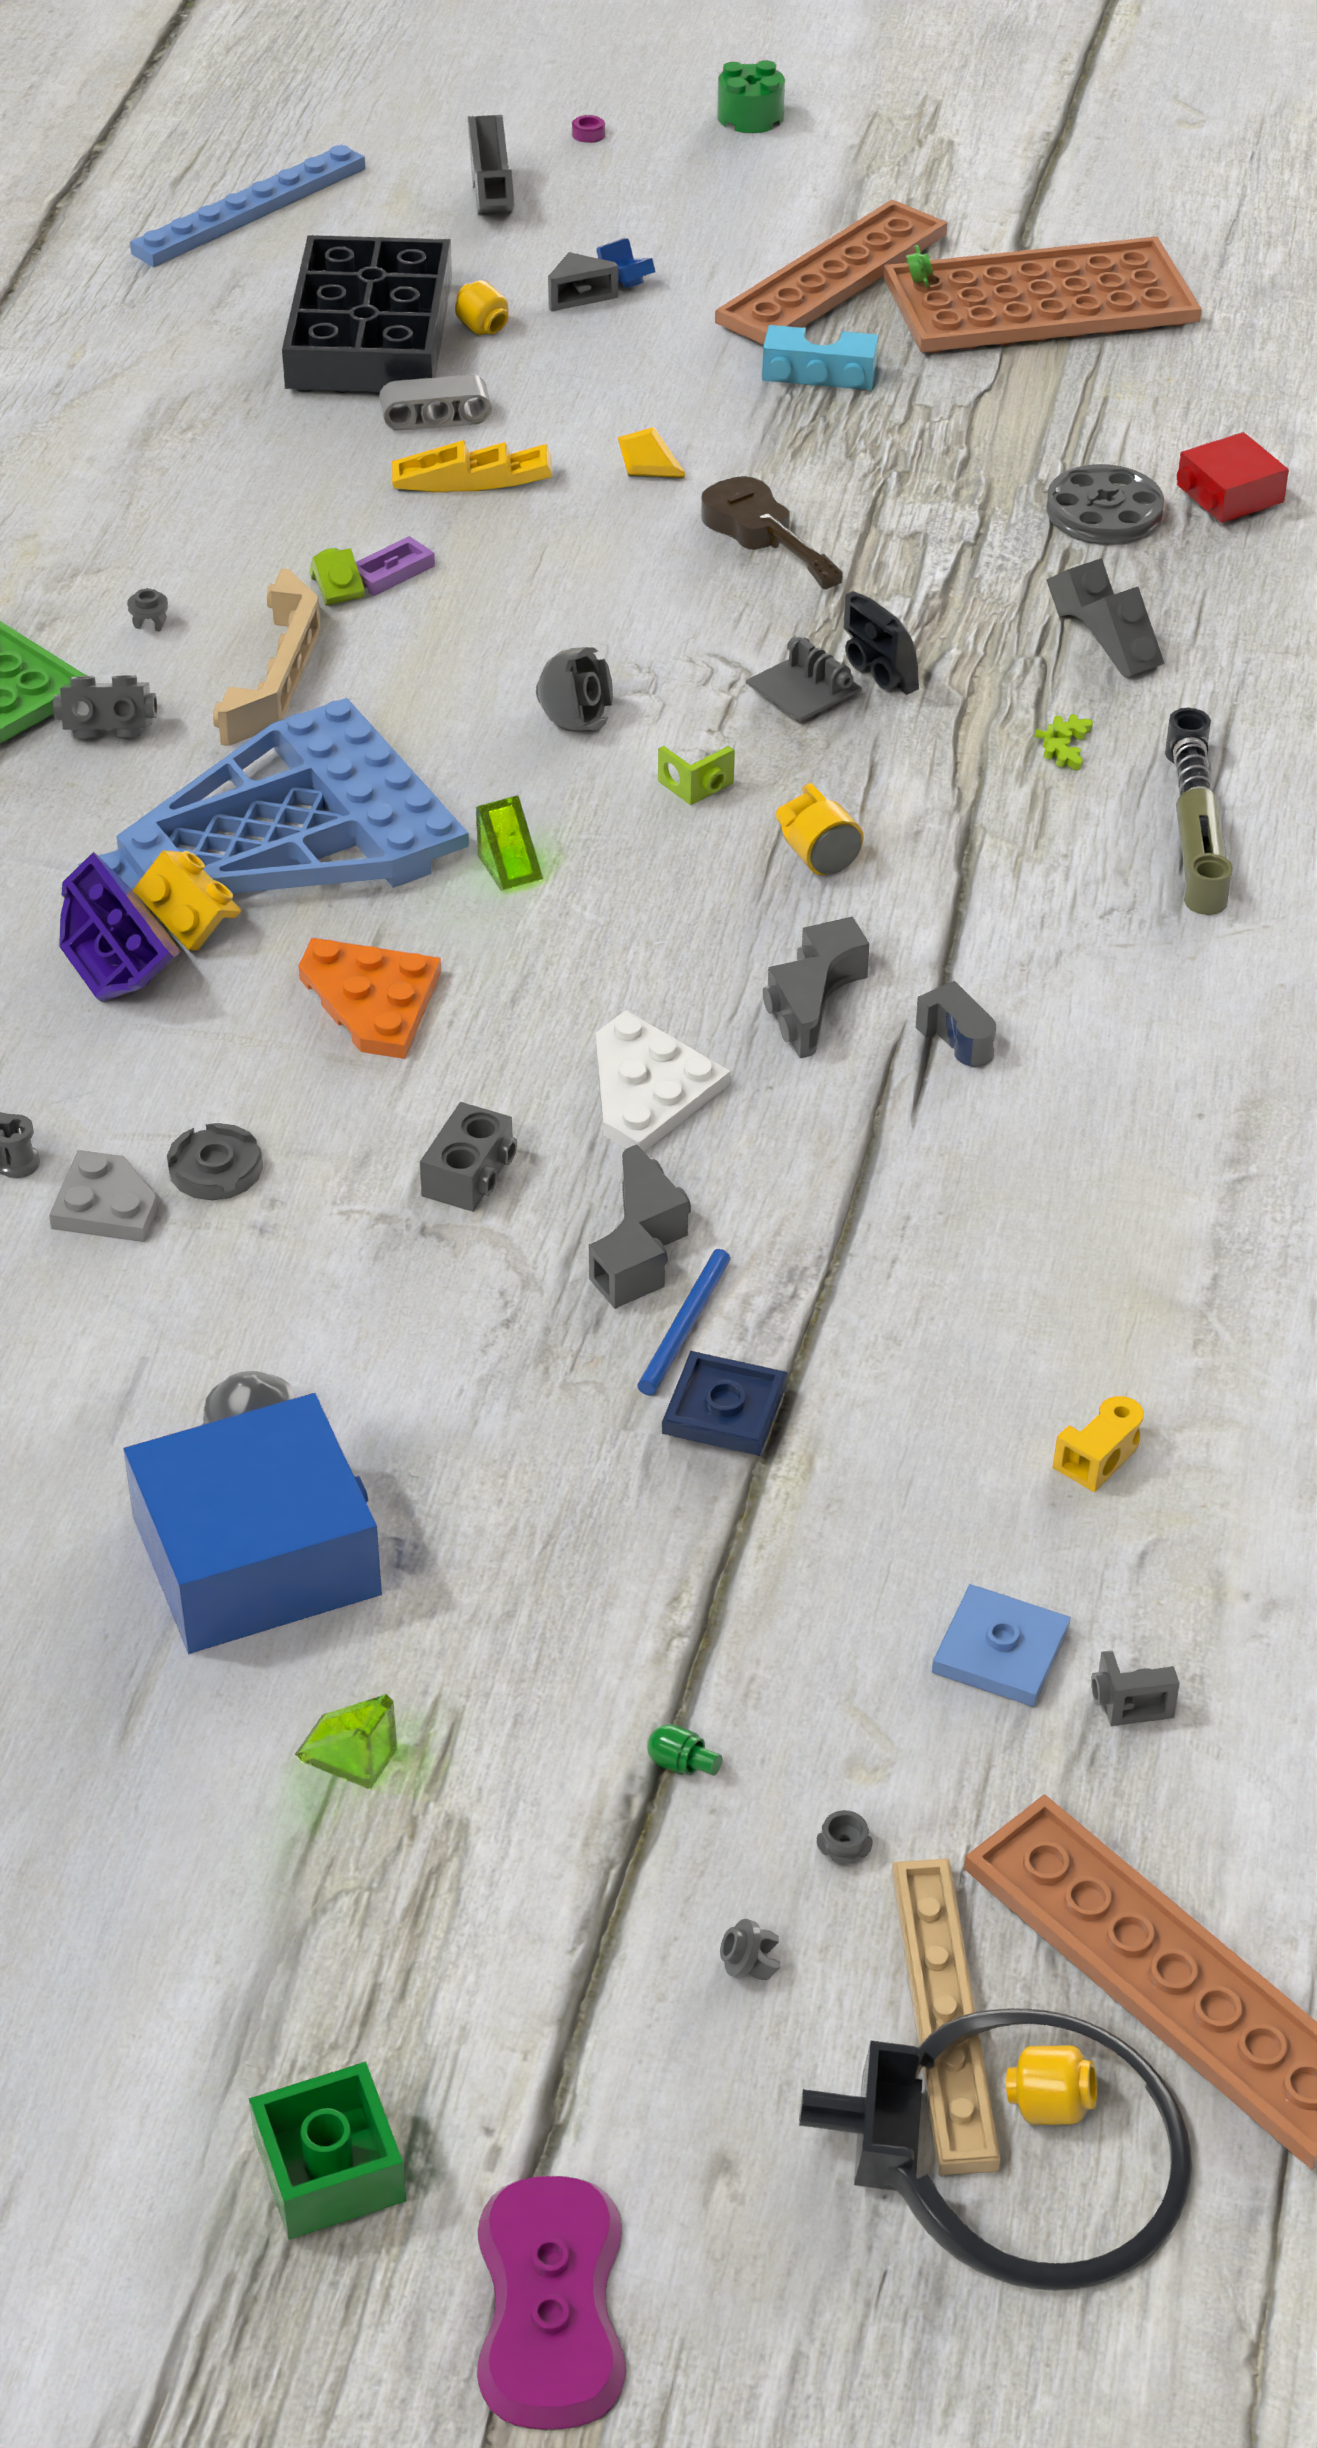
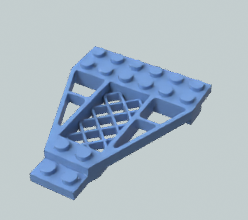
M344 698L270 724L116 836L118 850L101 854L99 857L132 890L163 850L189 851L195 854L204 863L205 868L203 870L213 880L225 885L232 894L386 879L395 888L430 875L431 860L469 847V833L348 698ZM272 748L290 768L261 780H251L242 771ZM227 781H232L237 787L203 799ZM295 803L309 805L312 806V808L307 809L301 807H294ZM262 817L274 819L273 823L258 821L256 820V818ZM292 822L303 824V826L301 828L285 825V823ZM218 831L235 833L233 837L217 833ZM250 835L264 838V840L257 841L246 839V837ZM180 844L194 846L196 847V849L194 851L178 847ZM357 846L367 857L321 863L318 861L320 858ZM209 849L224 851L225 854L218 855L207 852Z

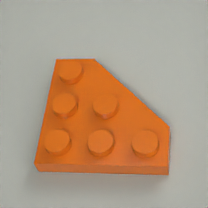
M311 938L299 964L300 981L308 990L312 988L321 998L322 1007L338 1026L342 1024L352 1035V1042L360 1052L401 1059L406 1058L441 974V958L382 949L374 946L337 942L329 939Z

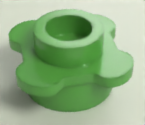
M916 245L917 253L906 256L913 284L924 281L927 288L929 287L927 276L934 275L928 253L921 255L919 246Z

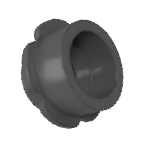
M841 1810L830 1814L822 1824V1833H819L816 1839L817 1847L823 1855H829L833 1862L843 1865L853 1864L858 1857H866L870 1853L873 1844L872 1838L868 1836L869 1828L865 1819L859 1814L848 1810ZM839 1840H848L850 1842L842 1843Z

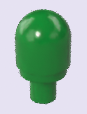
M674 1724L661 1725L648 1738L647 1751L651 1760L656 1765L679 1775L684 1773L692 1775L696 1770H700L714 1776L721 1767L722 1755L705 1749L703 1738H700L697 1733Z

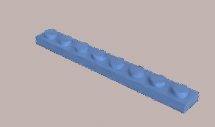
M345 145L333 146L325 153L307 158L301 164L290 169H283L277 175L263 181H257L242 191L231 193L218 202L202 206L194 213L183 218H176L170 224L159 229L146 232L143 236L130 241L131 255L152 267H156L364 170L365 156Z

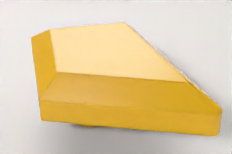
M655 427L617 437L628 476L685 477V471Z

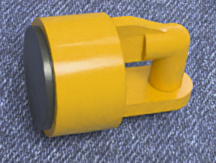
M810 782L802 787V795L777 809L776 819L781 824L785 841L808 868L815 874L829 875L845 869L856 859L862 848L864 835L861 827L839 803L827 800L815 785Z

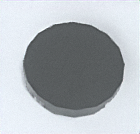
M206 1124V1130L194 1133V1128L183 1132L172 1142L167 1154L171 1182L180 1192L197 1199L213 1201L239 1195L247 1191L259 1180L263 1169L261 1147L257 1145L256 1138L251 1132L230 1124Z

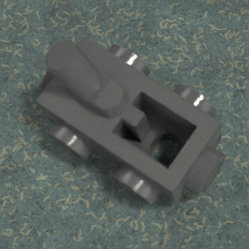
M135 675L113 676L112 683H96L95 676L71 677L70 684L60 687V695H54L53 698L55 720H62L63 730H74V737L76 738L99 736V729H115V736L117 737L140 736V728H147L152 724V718L157 717L156 694L150 693L149 682H137V676ZM78 701H83L88 705L89 712L86 716L77 713L76 703Z

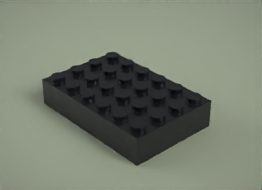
M307 235L282 347L285 389H297L302 392L333 390L338 393L370 391L374 394H380L383 386L390 382L436 378L452 282L451 239Z

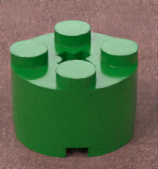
M762 60L757 64H741L732 61L723 65V71L718 77L717 119L721 125L726 127V122L735 125V131L763 133L772 130L773 123L778 121L780 125L783 122L785 78L781 72L776 70V63L769 60Z

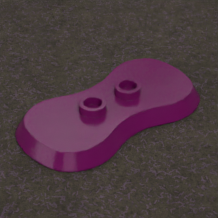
M539 2176L515 2181L502 2187L491 2196L483 2208L478 2224L477 2233L480 2251L490 2272L495 2291L494 2318L480 2351L477 2364L478 2385L482 2397L490 2410L501 2420L513 2425L529 2429L550 2430L574 2428L589 2424L603 2417L614 2406L621 2394L625 2381L626 2366L623 2350L611 2325L606 2306L607 2280L619 2251L622 2238L621 2218L610 2196L599 2186L588 2181L565 2176Z

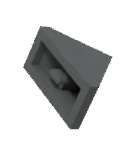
M568 252L548 276V303L551 312L618 298V265L615 262Z

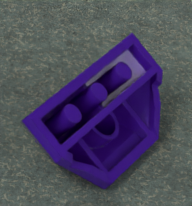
M95 852L88 856L62 882L61 895L64 897V902L60 914L59 947L99 1001L102 1002L143 988L181 952L146 904Z

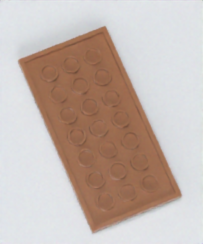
M1158 236L930 260L934 275L927 276L929 284L927 288L924 281L913 284L908 263L884 265V280L920 352L938 353L946 349H974L982 345H1009L1013 342L1028 340L1040 342L1048 338L1065 336L1077 338L1083 334H1112L1120 330H1148L1152 327L1165 325L1183 326L1186 323L1200 322L1202 309Z

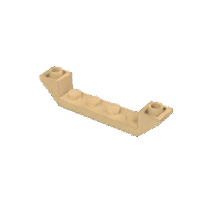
M281 568L275 584H270L267 591L268 608H273L274 625L288 626L287 632L279 637L276 657L269 659L265 682H260L257 690L228 686L222 702L216 703L213 713L214 727L219 728L221 745L230 746L253 737L270 724L283 720L320 633L318 596L289 569Z

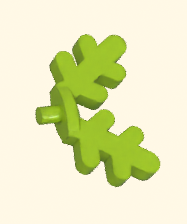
M1071 714L1068 721L1063 722L1061 716H1055L1053 724H1048L1046 731L1036 729L1034 737L1044 739L1042 746L1045 748L1044 758L1052 759L1055 756L1057 757L1056 765L1058 767H1065L1067 765L1073 770H1080L1083 758L1080 757L1081 749L1079 747H1069L1072 736L1078 740H1084L1086 733H1090L1092 730L1093 721L1088 718L1078 719L1077 715Z

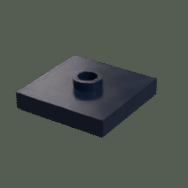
M690 1350L662 1420V1434L761 1456L787 1386L788 1372Z

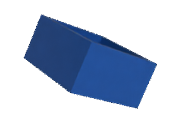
M316 1393L123 1448L133 1518L188 1654L382 1595L378 1531L376 1522L366 1503L369 1501L368 1494L360 1476L354 1477Z

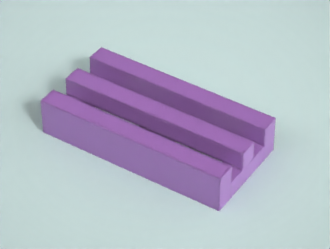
M408 536L357 561L356 565L364 589L368 587V592L375 596L434 567L435 554Z

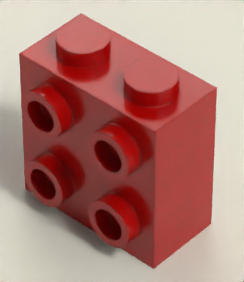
M1241 432L1182 451L1176 475V485L1222 523L1283 503L1289 469L1245 432Z

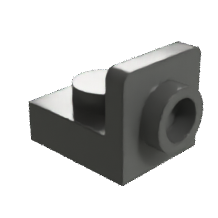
M1113 1650L1101 1652L1099 1671L1091 1675V1688L1096 1705H1104L1110 1726L1174 1718L1180 1685L1174 1666L1156 1669L1142 1668L1133 1672L1120 1673Z

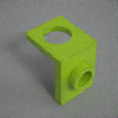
M662 746L658 748V782L689 805H693L734 783L735 750L727 746L690 765L667 747ZM669 763L676 768L680 777V783H677L671 777L668 769Z

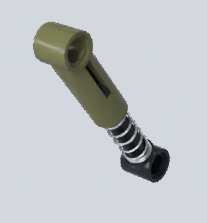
M1188 707L1175 710L1170 715L1165 755L1169 761L1175 764L1176 777L1178 778L1179 798L1176 803L1186 879L1184 902L1191 911L1198 914L1213 915L1222 912L1227 907L1233 867L1226 857L1218 798L1210 790L1212 784L1209 780L1210 771L1207 769L1209 763L1206 757L1209 751L1208 740L1211 719L1204 711Z

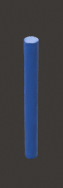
M715 1249L639 1380L637 1387L641 1393L652 1396L659 1388L731 1260L729 1253L725 1250Z

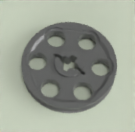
M1108 464L1084 465L1061 473L1051 482L1048 488L1046 510L1051 522L1070 536L1094 543H1126L1149 535L1159 526L1163 514L1164 495L1156 482L1136 470ZM1114 483L1125 484V486H1117ZM1075 484H1085L1088 486L1080 487L1076 486ZM1139 501H1145V502H1149V503H1151V504H1140V503H1137V502H1139ZM1060 503H1070L1073 506H1064ZM1091 521V522H1095V523H1098V524H1092V525H1091V524H1086V523H1083V522ZM1122 521H1134L1136 523L1128 524Z

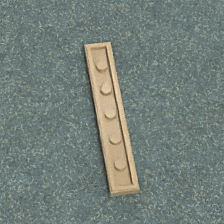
M949 1858L893 1862L892 1866L893 1885L918 2046L943 2024L957 2017L975 2012ZM977 2034L953 2048L934 2068H922L939 2176L999 2172L1000 2155L980 2037Z

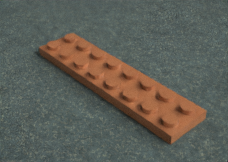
M891 199L716 309L715 323L730 329L733 333L755 340L764 346L769 325L805 327L884 276V265L904 263L907 261V255L917 253L916 245L919 246L921 252L946 236L948 222Z
M1045 1794L965 1856V1871L1307 2167L1313 2170L1317 2166V2021Z

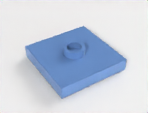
M969 1584L933 1659L932 1673L1034 1707L1067 1635L1071 1617Z

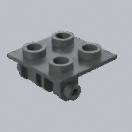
M794 636L789 640L787 644L789 659L746 680V684L799 722L862 691V687L853 681V675L848 666L840 664L822 648H815V645L810 643V640L804 636Z

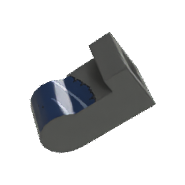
M956 981L918 996L915 1028L926 1038L937 1034L954 1049V1056L964 1065L982 1066L992 1060L994 1056L993 1042L996 1036V1022Z

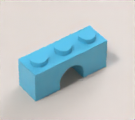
M769 325L763 346L762 381L872 390L877 368L879 334L842 331L841 337L836 343L816 345L805 339V328Z

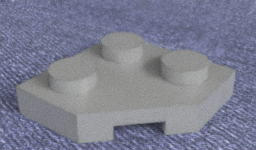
M77 1150L49 1214L51 1229L145 1242L158 1210L156 1194L124 1156Z

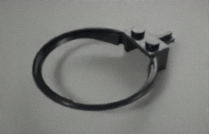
M993 2009L973 2012L943 2024L931 2033L919 2047L870 2040L862 2074L860 2097L805 2089L802 2091L799 2126L858 2133L854 2185L898 2191L908 2204L915 2218L942 2248L974 2270L1015 2286L1052 2291L1075 2290L1105 2283L1126 2274L1147 2260L1164 2243L1177 2224L1187 2200L1192 2171L1191 2145L1183 2115L1168 2086L1151 2064L1119 2037L1099 2026L1070 2015L1038 2009ZM1010 2025H1048L1082 2034L1101 2043L1123 2058L1146 2082L1145 2088L1155 2102L1162 2117L1170 2147V2173L1162 2203L1147 2225L1131 2240L1117 2249L1088 2260L1071 2263L1036 2262L1013 2256L990 2245L975 2234L948 2206L928 2174L919 2179L916 2177L923 2079H917L923 2067L927 2069L934 2068L953 2048L977 2034Z

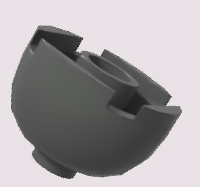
M594 647L571 648L560 651L546 662L537 683L536 696L549 720L565 730H599L608 720V717H600L604 713L605 706H612V678L606 660L597 659L594 653L598 652V650Z

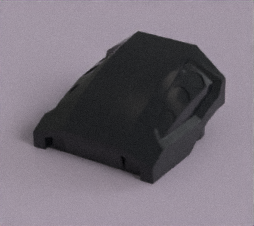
M855 591L845 594L844 629L851 638L846 642L845 651L850 664L857 670H863L871 666L875 682L884 690L897 686L906 695L919 690L917 655L908 629L895 615L872 598Z

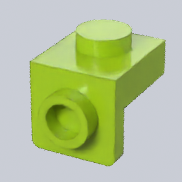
M328 548L312 557L309 573L312 580H317L325 606L363 598L365 589L351 548L343 550Z

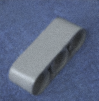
M477 375L394 381L383 386L379 396L385 423L389 428L400 431L478 424L488 419L492 410L486 383ZM471 398H477L476 400L468 401ZM435 401H441L437 404H430ZM398 404H404L401 407H393Z

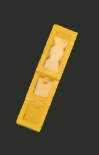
M462 440L392 461V484L394 489L428 492L480 491L517 486L552 477V458L547 443L510 454L506 442L469 452L465 441Z

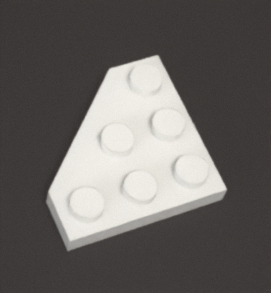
M627 1010L596 1032V1056L598 1061L603 1135L625 1149L637 1144L645 1152L730 1085V1070Z

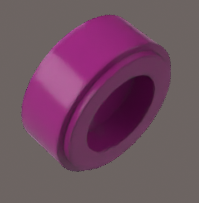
M595 115L579 116L572 121V137L584 143L598 142L605 137V121Z

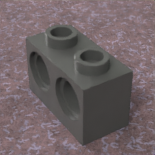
M460 1102L420 1160L421 1196L474 1212L484 1195L489 1196L493 1192L497 1176L504 1164L510 1165L514 1159L517 1150V1139L513 1137L512 1117Z

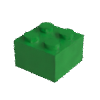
M366 2061L249 2098L254 2140L288 2240L406 2202L404 2163Z

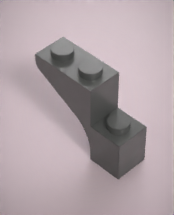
M503 115L468 116L472 186L476 191L477 215L512 213L514 207L512 169H509Z
M1102 558L1067 569L1046 579L1058 616L1074 615L1080 618L1089 627L1122 676L1129 677L1165 664L1139 587L1137 586L1114 594Z
M853 916L804 927L802 930V947L797 949V961L768 967V986L764 987L762 992L765 1008L769 1014H775L779 1021L783 1040L786 1043L791 1042L800 1059L816 1053L828 997L841 986L868 977L870 944Z
M637 1144L625 1149L622 1154L624 1219L609 1235L589 1244V1280L614 1309L665 1287V1265L668 1262V1256L664 1246L688 1236V1214L691 1212V1204L687 1194L681 1187L676 1188L665 1176L659 1162L655 1159H650Z

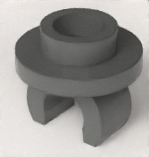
M151 588L137 591L127 601L128 611L133 615L132 623L134 627L140 629L145 619H152L155 623V631L160 632L166 621V611L168 610L167 597L163 593Z
M742 1919L735 1927L729 1928L724 1934L720 1946V1957L724 1961L728 1975L743 1978L749 1973L759 1980L770 1979L781 1968L780 1961L770 1959L763 1953L768 1954L779 1943V1936L770 1930H760L758 1923L749 1919Z

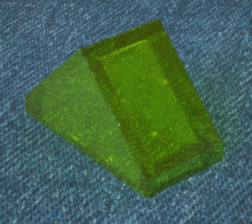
M519 795L477 806V855L500 891L542 880V872Z
M387 1694L322 1714L295 1755L306 1764L371 1790L397 1751L394 1701Z

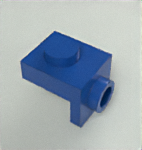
M628 238L610 242L596 249L598 259L615 262L618 265V283H622L624 288L639 285L644 282L643 276L656 272L652 258L633 257Z

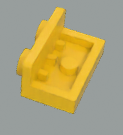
M163 850L132 891L188 950L198 951L224 917L236 918L241 909L231 900L233 898L232 892L222 883L213 880L203 870L205 865L195 854L189 851Z

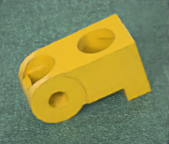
M1114 1396L1104 1400L1100 1405L1099 1414L1082 1431L1068 1425L1057 1436L1052 1468L1095 1493L1138 1448L1140 1442L1139 1427L1144 1419L1142 1406L1134 1399L1126 1396Z

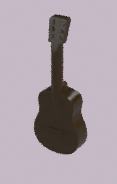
M739 476L719 481L703 491L701 496V519L708 528L734 538L742 547L750 550H757L768 546L778 548L781 543L807 564V569L822 589L826 590L842 583L843 572L825 554L820 555L789 530L790 511L774 499L771 489L763 481L753 477Z

